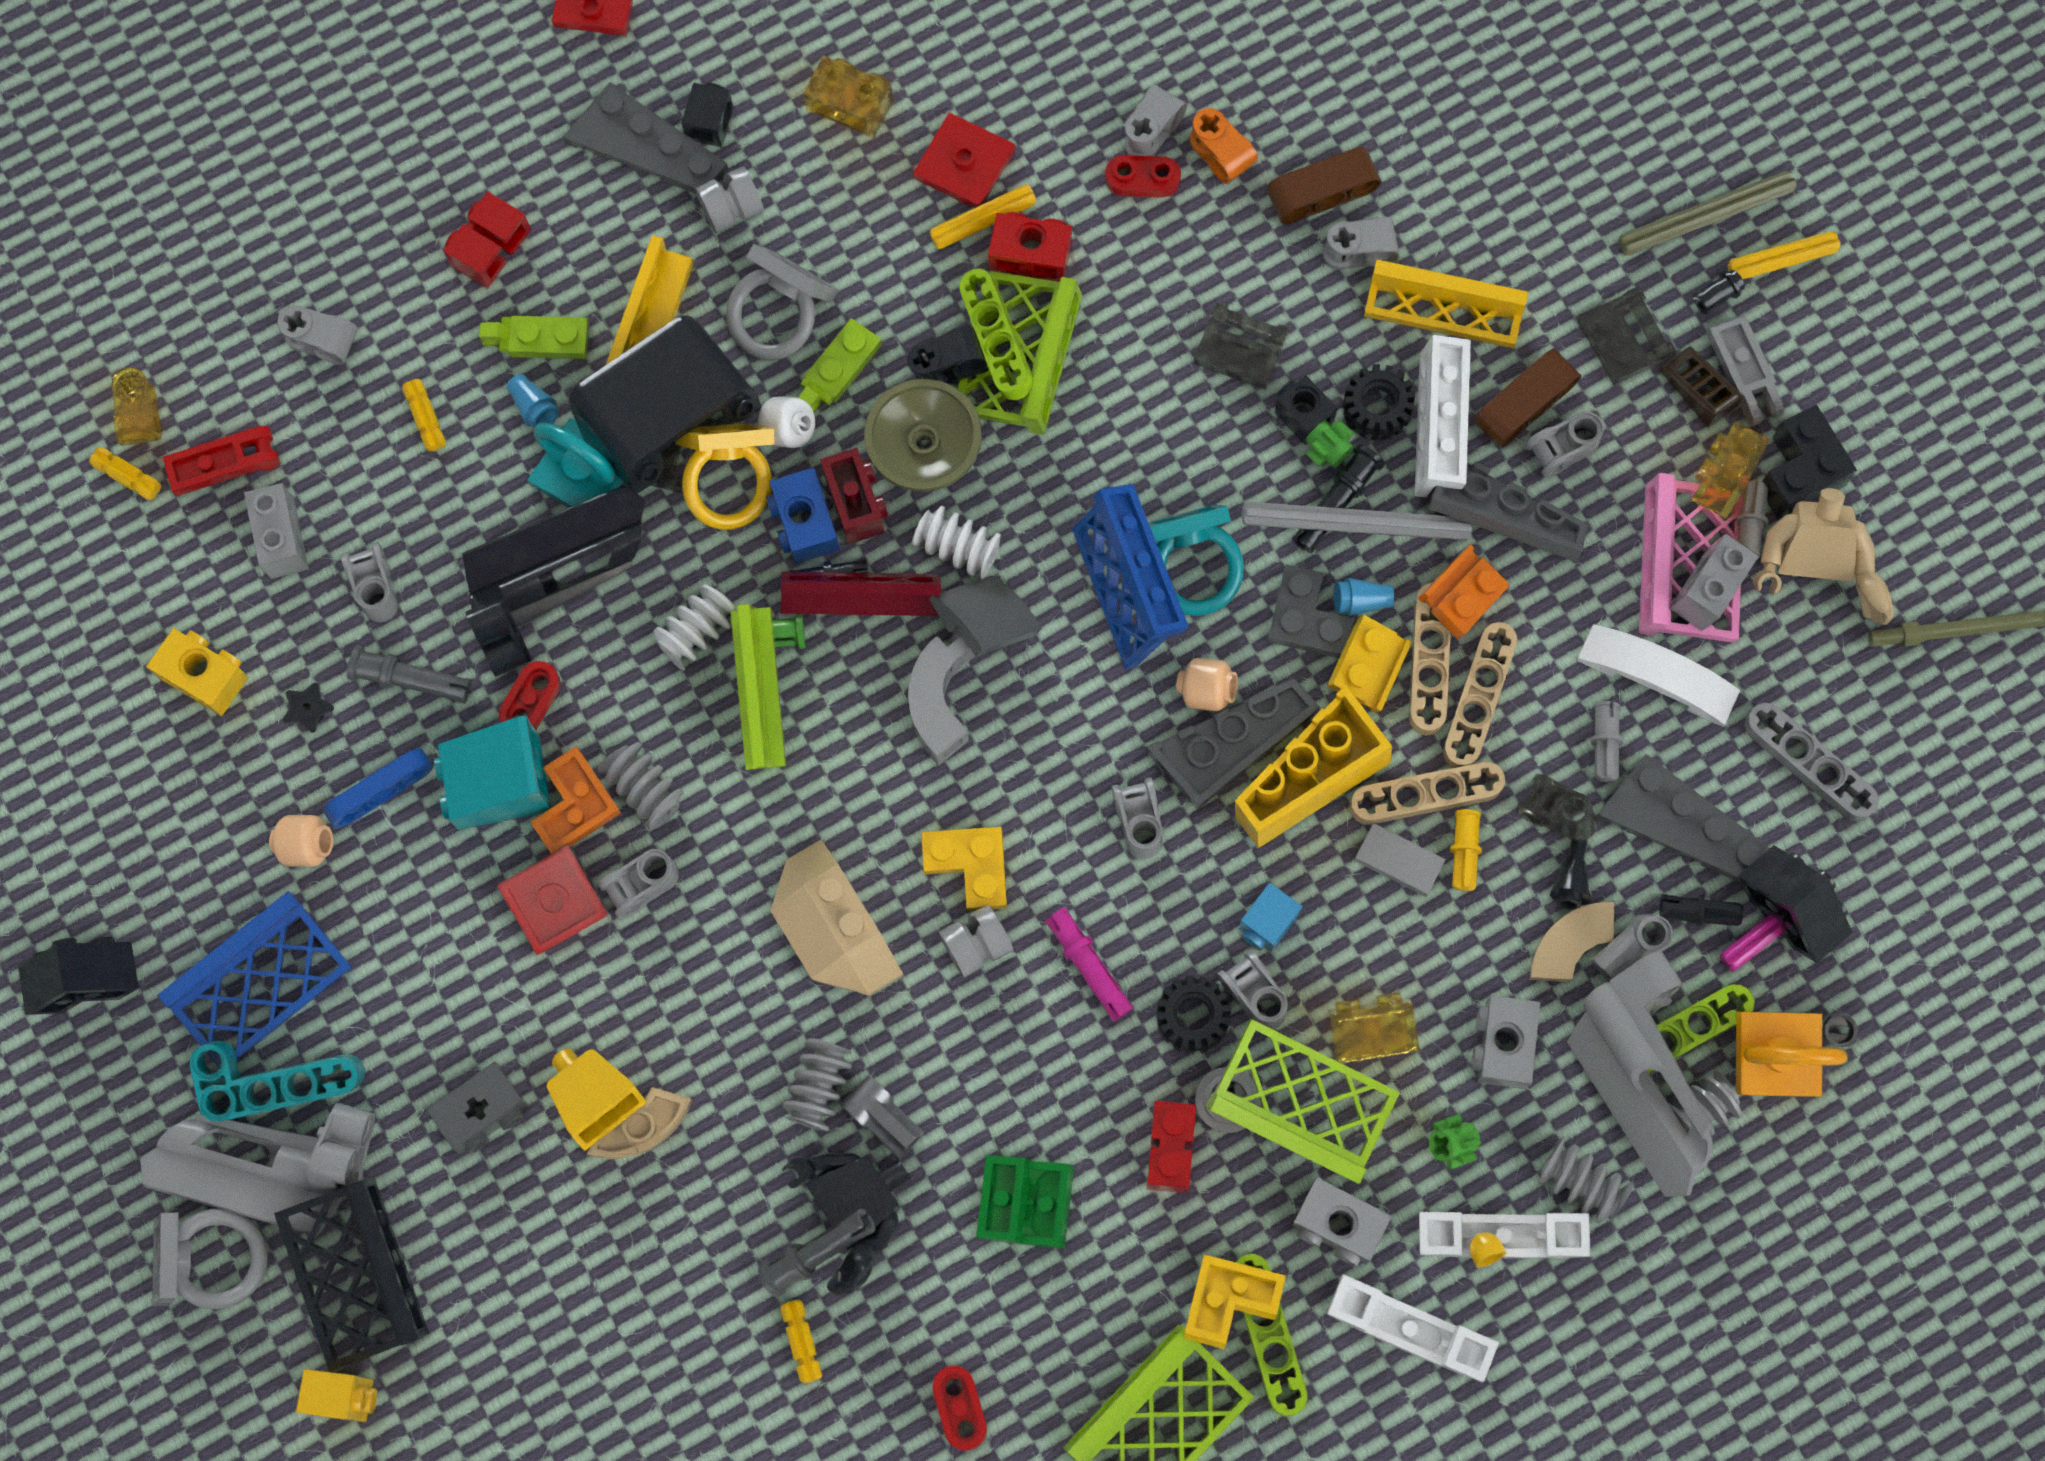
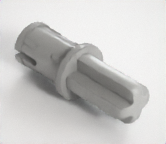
M1750 481L1745 485L1742 511L1736 518L1737 524L1740 525L1737 542L1758 555V558H1761L1763 530L1768 526L1769 522L1768 518L1765 517L1768 487L1764 482Z
M1601 701L1594 705L1595 736L1591 738V744L1595 746L1594 776L1601 782L1616 781L1619 777V746L1623 744V738L1619 736V711L1621 705L1617 702L1612 703V708H1610V701Z

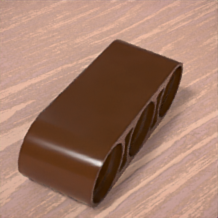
M1357 147L1279 176L1267 185L1266 191L1282 224H1291L1366 196L1378 189L1382 184V180L1367 148Z
M1552 348L1491 399L1476 414L1473 422L1501 449L1566 395L1580 380L1581 374L1555 348Z

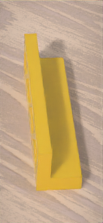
M651 236L606 365L667 325L676 317L694 262L692 257L667 251L662 237Z
M1376 260L1364 317L1514 349L1522 314L1527 302L1528 291ZM1377 290L1394 294L1400 304L1390 310L1374 307ZM1420 300L1431 302L1438 312L1428 318L1420 317L1411 306ZM1458 308L1467 309L1475 321L1466 326L1457 325L1449 313ZM1496 316L1513 319L1510 334L1504 335L1493 332L1487 321Z

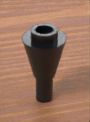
M1574 834L1571 836L1568 858H1566L1550 892V897L1557 901V905L1565 909L1575 910L1581 908V905H1586L1591 900L1586 862L1584 861L1587 837L1584 835Z

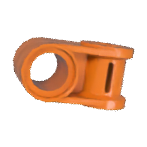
M1204 108L1194 116L1193 129L1189 137L1190 145L1208 164L1221 182L1229 184L1258 161L1257 152L1250 141L1241 135L1220 111L1213 108Z

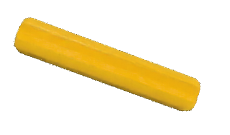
M1028 184L1022 185L931 228V240L937 249L947 247L995 224L997 213L1021 212L1036 203L1035 194Z
M1834 231L1821 233L1731 259L1728 264V272L1735 270L1742 279L1750 278L1834 254L1840 248V241L1837 233Z

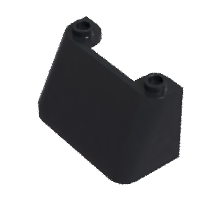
M689 315L680 316L672 320L580 382L573 389L569 397L570 409L584 441L609 461L615 470V474L636 495L660 478L664 467L660 452L719 411H722L729 421L735 423L748 419L762 408L754 389L703 326Z

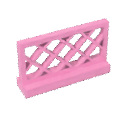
M1658 473L1645 485L1639 634L1654 636L1658 632L1732 643L1739 640L1741 585L1723 612L1728 618L1727 630L1715 629L1711 624L1701 631L1691 623L1687 625L1672 623L1671 609L1669 608L1682 589L1673 579V568L1681 563L1691 574L1696 566L1688 556L1699 547L1705 552L1711 546L1708 540L1719 531L1723 535L1727 534L1738 541L1740 525L1737 524L1736 518L1742 511L1744 490L1674 480V475ZM1676 492L1689 494L1699 507L1686 516L1676 504ZM1716 498L1732 500V515L1725 522L1709 504ZM1701 510L1717 527L1706 537L1690 521ZM1675 517H1676V519L1679 521V523L1676 524V525H1675ZM1681 526L1697 542L1686 553L1674 541L1675 531ZM1674 555H1675L1678 560H1676V561L1673 563ZM1672 592H1673L1674 595L1676 596L1673 600H1672Z

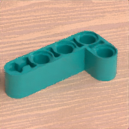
M212 1041L198 1047L190 1058V1070L198 1107L201 1114L213 1122L343 1095L357 1088L365 1077L363 1062L351 1054H342L242 1077L240 1076L234 1049L226 1042ZM208 1050L217 1052L221 1057L222 1065L218 1071L210 1070L205 1064V1055ZM341 1067L343 1070L351 1071V1077L345 1081L343 1078H337L325 1083L324 1075L331 1074L341 1069ZM297 1073H304L310 1078L312 1087L309 1093H301L295 1088L294 1078ZM257 1082H263L269 1086L271 1097L268 1102H261L255 1097L254 1086ZM216 1091H223L229 1096L230 1107L227 1111H221L215 1106L213 1097Z

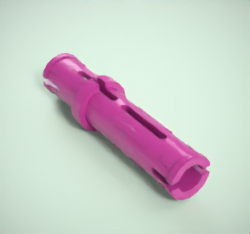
M1066 907L1061 908L1051 915L1052 918L1048 917L1045 923L1065 951L1062 954L1066 960H1072L1110 1016L1111 1021L1115 1022L1128 1014L1127 1012L1132 1011L1134 1006L1129 1002L1091 946L1093 940L1089 935L1085 936L1068 912V909Z

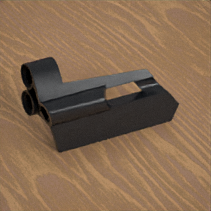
M622 485L462 553L471 609L465 611L495 677L532 661L518 627L631 568L641 540V518L646 502L644 498L638 494L636 495L627 486ZM613 544L609 562L604 567L566 583H560L554 579L552 570Z

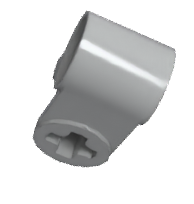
M1152 85L1125 123V151L1127 155L1154 156L1170 133L1182 121L1187 110V103L1159 86Z
M1385 216L1334 224L1327 233V242L1323 248L1325 263L1335 270L1366 266L1375 267L1376 260L1394 263L1400 257L1393 220Z
M297 305L289 306L282 310L277 321L280 332L285 336L287 344L292 349L339 365L345 363L358 330L355 324L342 317L323 314Z
M1580 412L1555 426L1536 433L1526 441L1525 446L1528 451L1533 450L1542 465L1543 470L1541 473L1544 478H1550L1561 473L1572 464L1592 455L1599 446L1604 432V425L1598 415L1592 412ZM1586 429L1593 435V439L1581 440L1575 435L1574 431Z
M379 542L374 543L371 549L351 556L348 553L341 554L342 564L351 584L355 600L370 620L379 623L392 619L399 607L398 599L390 577V567ZM384 594L381 602L369 605L373 596Z
M1145 778L1144 783L1120 788L1118 785L1111 786L1119 821H1121L1129 852L1139 859H1150L1156 856L1162 846L1163 833L1152 778ZM1140 830H1148L1154 834L1155 839L1148 844H1141L1133 836Z
M651 849L628 864L608 873L598 882V887L601 891H606L617 908L615 912L617 918L625 919L673 888L679 879V870L676 863L664 851ZM664 862L667 864V870L661 878H649V870L655 863ZM621 887L627 895V898H625L622 891L620 890Z
M1248 950L1244 953L1245 958L1228 971L1221 970L1216 975L1226 992L1241 1006L1250 1019L1274 1030L1280 1027L1285 1020L1288 1007L1287 998L1271 978L1261 960L1253 951ZM1264 1000H1271L1279 1006L1280 1012L1273 1017H1266L1259 1013L1257 1006Z

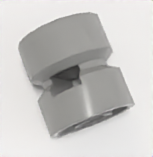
M744 166L725 174L721 183L714 179L695 188L701 207L715 233L735 225L737 217L746 220L764 212L758 191Z
M988 904L969 914L966 924L957 921L938 932L947 952L963 978L983 968L985 959L989 958L992 961H996L1014 951L1003 926Z

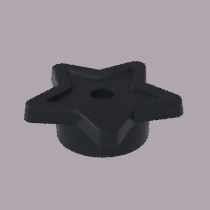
M313 683L303 692L286 691L290 708L283 720L285 724L301 723L311 733H314L317 724L324 718L325 714L334 710V706L321 699L320 685ZM309 704L310 709L305 711L303 709L304 705Z

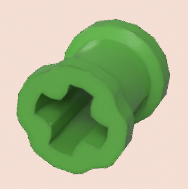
M796 614L795 618L772 620L775 648L796 645L799 649L806 648L802 614Z

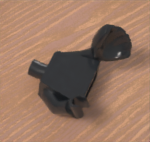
M829 1153L807 1160L794 1158L782 1168V1171L793 1169L798 1174V1178L788 1184L789 1187L797 1188L809 1179L810 1181L805 1185L832 1227L854 1214L858 1209L866 1211V1215L861 1217V1220L870 1215L874 1222V1233L865 1236L846 1248L849 1253L827 1283V1289L837 1296L856 1291L867 1281L873 1269L874 1257L888 1247L899 1223L897 1212L901 1208L891 1192L911 1180V1177L899 1159H896L877 1172L867 1156L861 1158L855 1153Z

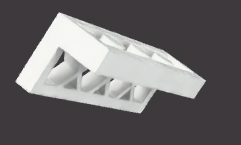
M1432 335L1420 353L1415 496L1426 498L1435 486L1462 490L1466 485L1471 340Z

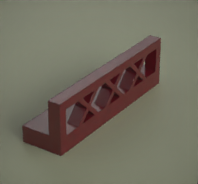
M781 572V614L939 616L929 600L932 596H941L939 574Z

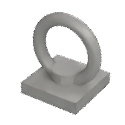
M753 244L746 258L763 267V269L746 275L734 287L727 304V325L736 344L747 354L762 360H778L798 351L809 338L815 321V306L812 297L832 303L839 289L780 253ZM766 283L784 295L798 301L800 318L794 333L784 342L775 345L762 344L752 339L746 332L742 322V307L746 297L753 289Z
M219 1208L198 1212L187 1218L179 1226L178 1213H160L153 1223L152 1306H169L177 1299V1293L189 1303L206 1309H224L237 1305L247 1299L262 1282L268 1264L267 1245L259 1228L246 1216ZM213 1225H223L238 1231L247 1241L251 1252L250 1267L244 1279L235 1287L223 1292L204 1291L196 1287L188 1279L191 1264L189 1239L199 1230Z

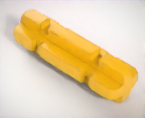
M413 379L404 383L402 386L403 392L408 400V405L427 451L435 452L444 448L446 440L441 432L431 402L428 399L424 384L420 379Z
M103 447L95 449L89 458V462L97 470L108 474L109 477L130 490L138 492L140 496L147 500H153L161 490V484L155 478L142 473V470L122 458L112 455V452Z
M801 1300L786 1302L781 1305L780 1310L783 1321L788 1323L786 1332L794 1361H798L799 1364L796 1367L799 1380L805 1384L817 1381L822 1378L819 1361H815L814 1358L817 1353L809 1324L803 1318L806 1317L804 1305Z

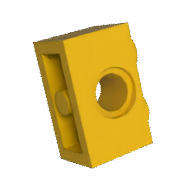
M173 628L146 667L160 680L222 717L249 678L239 668L242 662L223 649L219 654L207 648L210 643L191 630L185 635ZM202 662H207L206 670L201 675L193 676L194 668Z
M304 1369L296 1413L366 1422L367 1415L374 1412L377 1401V1389L372 1388L374 1380L354 1375Z

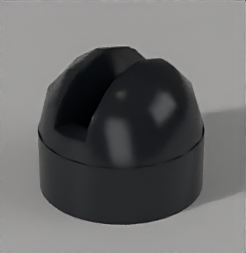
M1833 1014L1824 1021L1822 1033L1825 1040L1831 1045L1847 1047L1856 1040L1858 1026L1854 1019L1848 1015ZM1830 1025L1849 1027L1848 1035L1829 1032Z

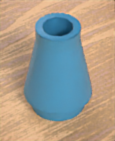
M523 374L516 375L509 380L506 389L511 394L527 426L535 428L539 423L553 424L559 415V410L554 398L529 381Z
M1346 577L1344 581L1336 582L1334 585V609L1336 613H1344L1345 616L1349 617L1383 608H1392L1394 604L1393 586Z

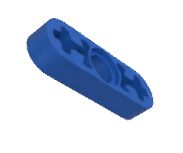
M423 749L411 750L330 800L324 806L323 813L334 829L343 828L423 779L432 771L433 765Z

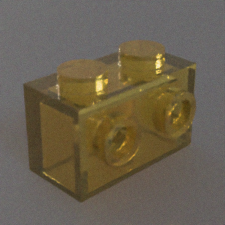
M824 55L804 91L808 111L872 138H875L893 103L892 85L883 76L873 72L869 74L855 69L851 63L844 59L836 58L833 60Z
M1734 421L1727 435L1719 432L1708 451L1714 455L1713 460L1706 457L1695 476L1701 482L1691 501L1727 519L1750 480L1770 439Z
M1388 993L1376 996L1377 1003L1361 1005L1360 999L1336 1002V1009L1327 1010L1335 1060L1345 1063L1420 1051L1412 1001L1409 998L1401 999V993Z

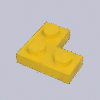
M1002 827L921 832L924 875L964 872L967 911H976L987 904L990 905L992 910L1007 909Z
M1204 1254L1183 1338L1225 1349L1234 1310L1276 1320L1286 1276Z

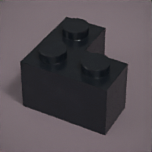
M1816 404L1782 421L1772 438L1787 462L1768 471L1762 482L1768 487L1767 502L1779 520L1785 515L1791 514L1796 503L1819 500L1823 489L1833 488L1839 490L1845 487L1857 472V469Z
M1773 845L1738 875L1750 902L1776 918L1789 946L1815 963L1821 961L1853 933L1846 918L1848 911L1838 900L1834 891L1836 888L1834 880L1824 870L1818 869L1816 871L1806 865L1804 860L1796 853L1791 852L1788 854Z
M114 937L96 938L89 943H77L76 938L59 939L51 943L52 947L46 951L33 954L32 960L18 968L25 1015L64 1013L81 1002L120 1000L139 989L132 942H115Z

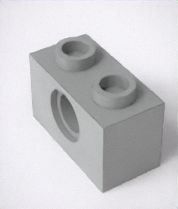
M279 483L244 492L260 567L270 579L309 570L295 500L284 484Z
M1724 534L1707 548L1669 609L1703 631L1721 617L1759 556L1729 535Z
M1491 995L1486 1001L1485 1006L1479 1005L1476 1030L1482 1031L1481 1047L1474 1046L1471 1069L1478 1071L1477 1083L1525 1090L1532 1084L1540 1002ZM1500 1032L1509 1034L1514 1040V1050L1509 1052L1500 1050L1494 1041L1495 1034Z
M1316 1177L1292 1227L1299 1230L1297 1237L1316 1247H1320L1323 1242L1337 1249L1335 1253L1337 1258L1357 1267L1359 1262L1367 1265L1371 1261L1392 1216ZM1334 1214L1346 1216L1351 1224L1349 1234L1344 1236L1334 1234L1329 1228V1218Z

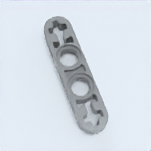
M1761 703L1749 712L1745 719L1747 734L1842 816L1850 821L1859 822L1867 819L1876 811L1879 805V797L1876 790L1779 707L1771 703ZM1770 716L1772 718L1771 728L1759 729L1757 726L1760 721L1758 717ZM1784 727L1788 732L1776 744L1772 740ZM1790 739L1800 740L1806 747L1805 757L1795 759L1789 756L1785 749V743ZM1827 765L1836 771L1838 777L1834 785H1824L1818 780L1816 772L1819 766ZM1847 780L1851 785H1849L1845 789L1847 792L1844 791L1838 797L1835 794V792L1839 790ZM1861 794L1866 798L1863 803L1866 808L1861 806L1856 810L1851 806L1854 800L1851 796L1857 797Z

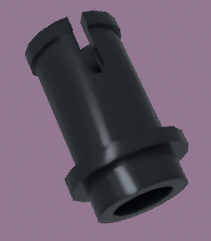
M1724 270L1719 273L1717 280L1700 291L1693 293V301L1703 314H1708L1712 309L1729 298L1736 299L1741 296V291L1745 289V284L1735 270L1729 272Z

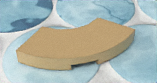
M1614 902L1585 905L1559 919L1547 931L1535 951L1529 980L1571 982L1575 965L1584 953L1594 947L1608 945L1614 940Z
M651 1087L645 1098L647 1103L588 1149L587 1155L602 1159H622L653 1149L665 1141L678 1128L690 1108L692 1099Z

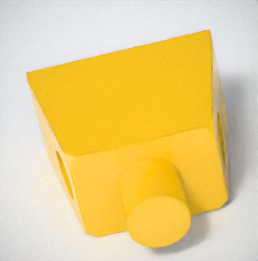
M566 1048L558 1052L552 1060V1065L558 1071V1074L548 1081L546 1087L567 1131L584 1151L647 1103L633 1083L594 1049L587 1050L578 1057L572 1049Z

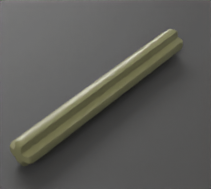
M1791 171L1775 174L1621 234L1618 240L1619 247L1625 256H1630L1789 194L1795 190L1797 186L1796 180Z

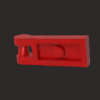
M254 427L163 456L172 492L177 497L258 470L267 471L278 467L280 461L277 451L272 450L270 444L273 441L270 427ZM254 446L257 453L246 456L244 449Z

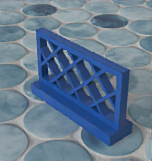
M1134 484L1099 489L1093 496L1096 504L1072 528L1125 670L1136 668L1169 636L1182 634L1189 627ZM1089 529L1093 530V544L1088 533ZM1105 538L1109 540V542H1108V554H1106V553L1104 552V551H1105ZM1104 564L1107 566L1106 578L1103 573ZM1119 574L1122 575L1121 589L1118 588ZM1117 600L1121 601L1120 614L1117 609ZM1132 609L1136 611L1135 625L1132 624ZM1131 635L1134 637V651L1130 643Z
M288 891L157 996L167 1008L173 1011L200 1046L215 1041L216 1029L239 1031L237 1048L234 1050L238 1060L353 967L306 911L299 899ZM301 918L310 929L308 946L285 944L287 927ZM280 934L279 944L268 943ZM315 936L325 948L314 947ZM262 947L278 948L275 972L253 970L254 955ZM284 949L307 951L304 975L282 973ZM313 952L330 953L339 964V967L327 977L311 976ZM247 960L246 969H236ZM229 973L246 974L243 998L220 996L222 979ZM252 975L275 977L272 1001L249 999ZM281 978L304 980L302 997L294 1003L279 1002ZM310 980L320 981L309 990ZM215 985L214 995H203ZM197 999L213 1000L210 1024L194 1023L184 1009ZM219 1001L242 1003L239 1027L217 1025ZM249 1003L271 1005L269 1023L262 1029L246 1028ZM277 1006L288 1007L276 1017ZM199 1028L209 1029L208 1039ZM245 1032L255 1033L244 1042ZM208 1050L207 1055L220 1069L222 1065L220 1055L213 1050Z

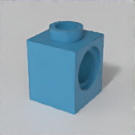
M1269 882L1240 921L1239 929L1244 932L1241 937L1259 951L1264 947L1272 952L1298 918L1303 906Z

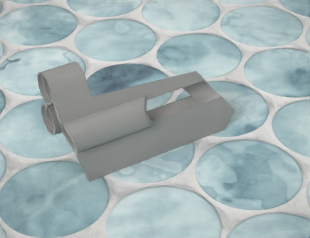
M1656 951L1643 957L1609 982L1595 988L1589 994L1584 1003L1586 1012L1574 1028L1567 1043L1665 1197L1691 1195L1695 1175L1704 1170L1711 1157L1712 1138L1709 1133L1711 1124L1651 1016L1659 1008L1668 1006L1672 1002L1670 997L1683 985L1663 952ZM1647 1070L1659 1071L1691 1120L1688 1134Z
M334 1102L335 1106L330 1112L325 1126H320L317 1131L318 1137L230 1119L213 1122L206 1119L202 1114H198L194 1119L183 1121L167 1130L157 1141V1148L140 1159L143 1185L146 1188L278 1225L274 1213L361 1180L363 1175L362 1167L374 1129L375 1114ZM217 1132L264 1145L270 1152V1160L264 1166L194 1145L203 1137ZM346 1195L333 1200L326 1215L327 1217L331 1218L341 1202L347 1199ZM323 1204L311 1209L320 1213ZM301 1212L288 1217L293 1230L310 1234L316 1219ZM324 1223L322 1224V1226H321V1228H320V1230H319V1232H318V1235H319L320 1232L323 1230V1228L326 1226V1224H324Z

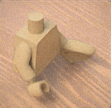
M1826 488L1821 491L1818 503L1807 501L1796 503L1792 513L1785 515L1767 532L1760 562L1764 565V568L1754 575V588L1761 591L1763 580L1766 577H1771L1772 584L1769 592L1772 595L1777 594L1782 584L1777 574L1853 582L1855 578L1863 616L1872 619L1874 623L1880 625L1888 624L1893 618L1891 595L1886 583L1875 573L1874 544L1864 523L1856 520L1854 508L1843 505L1845 495L1837 489Z

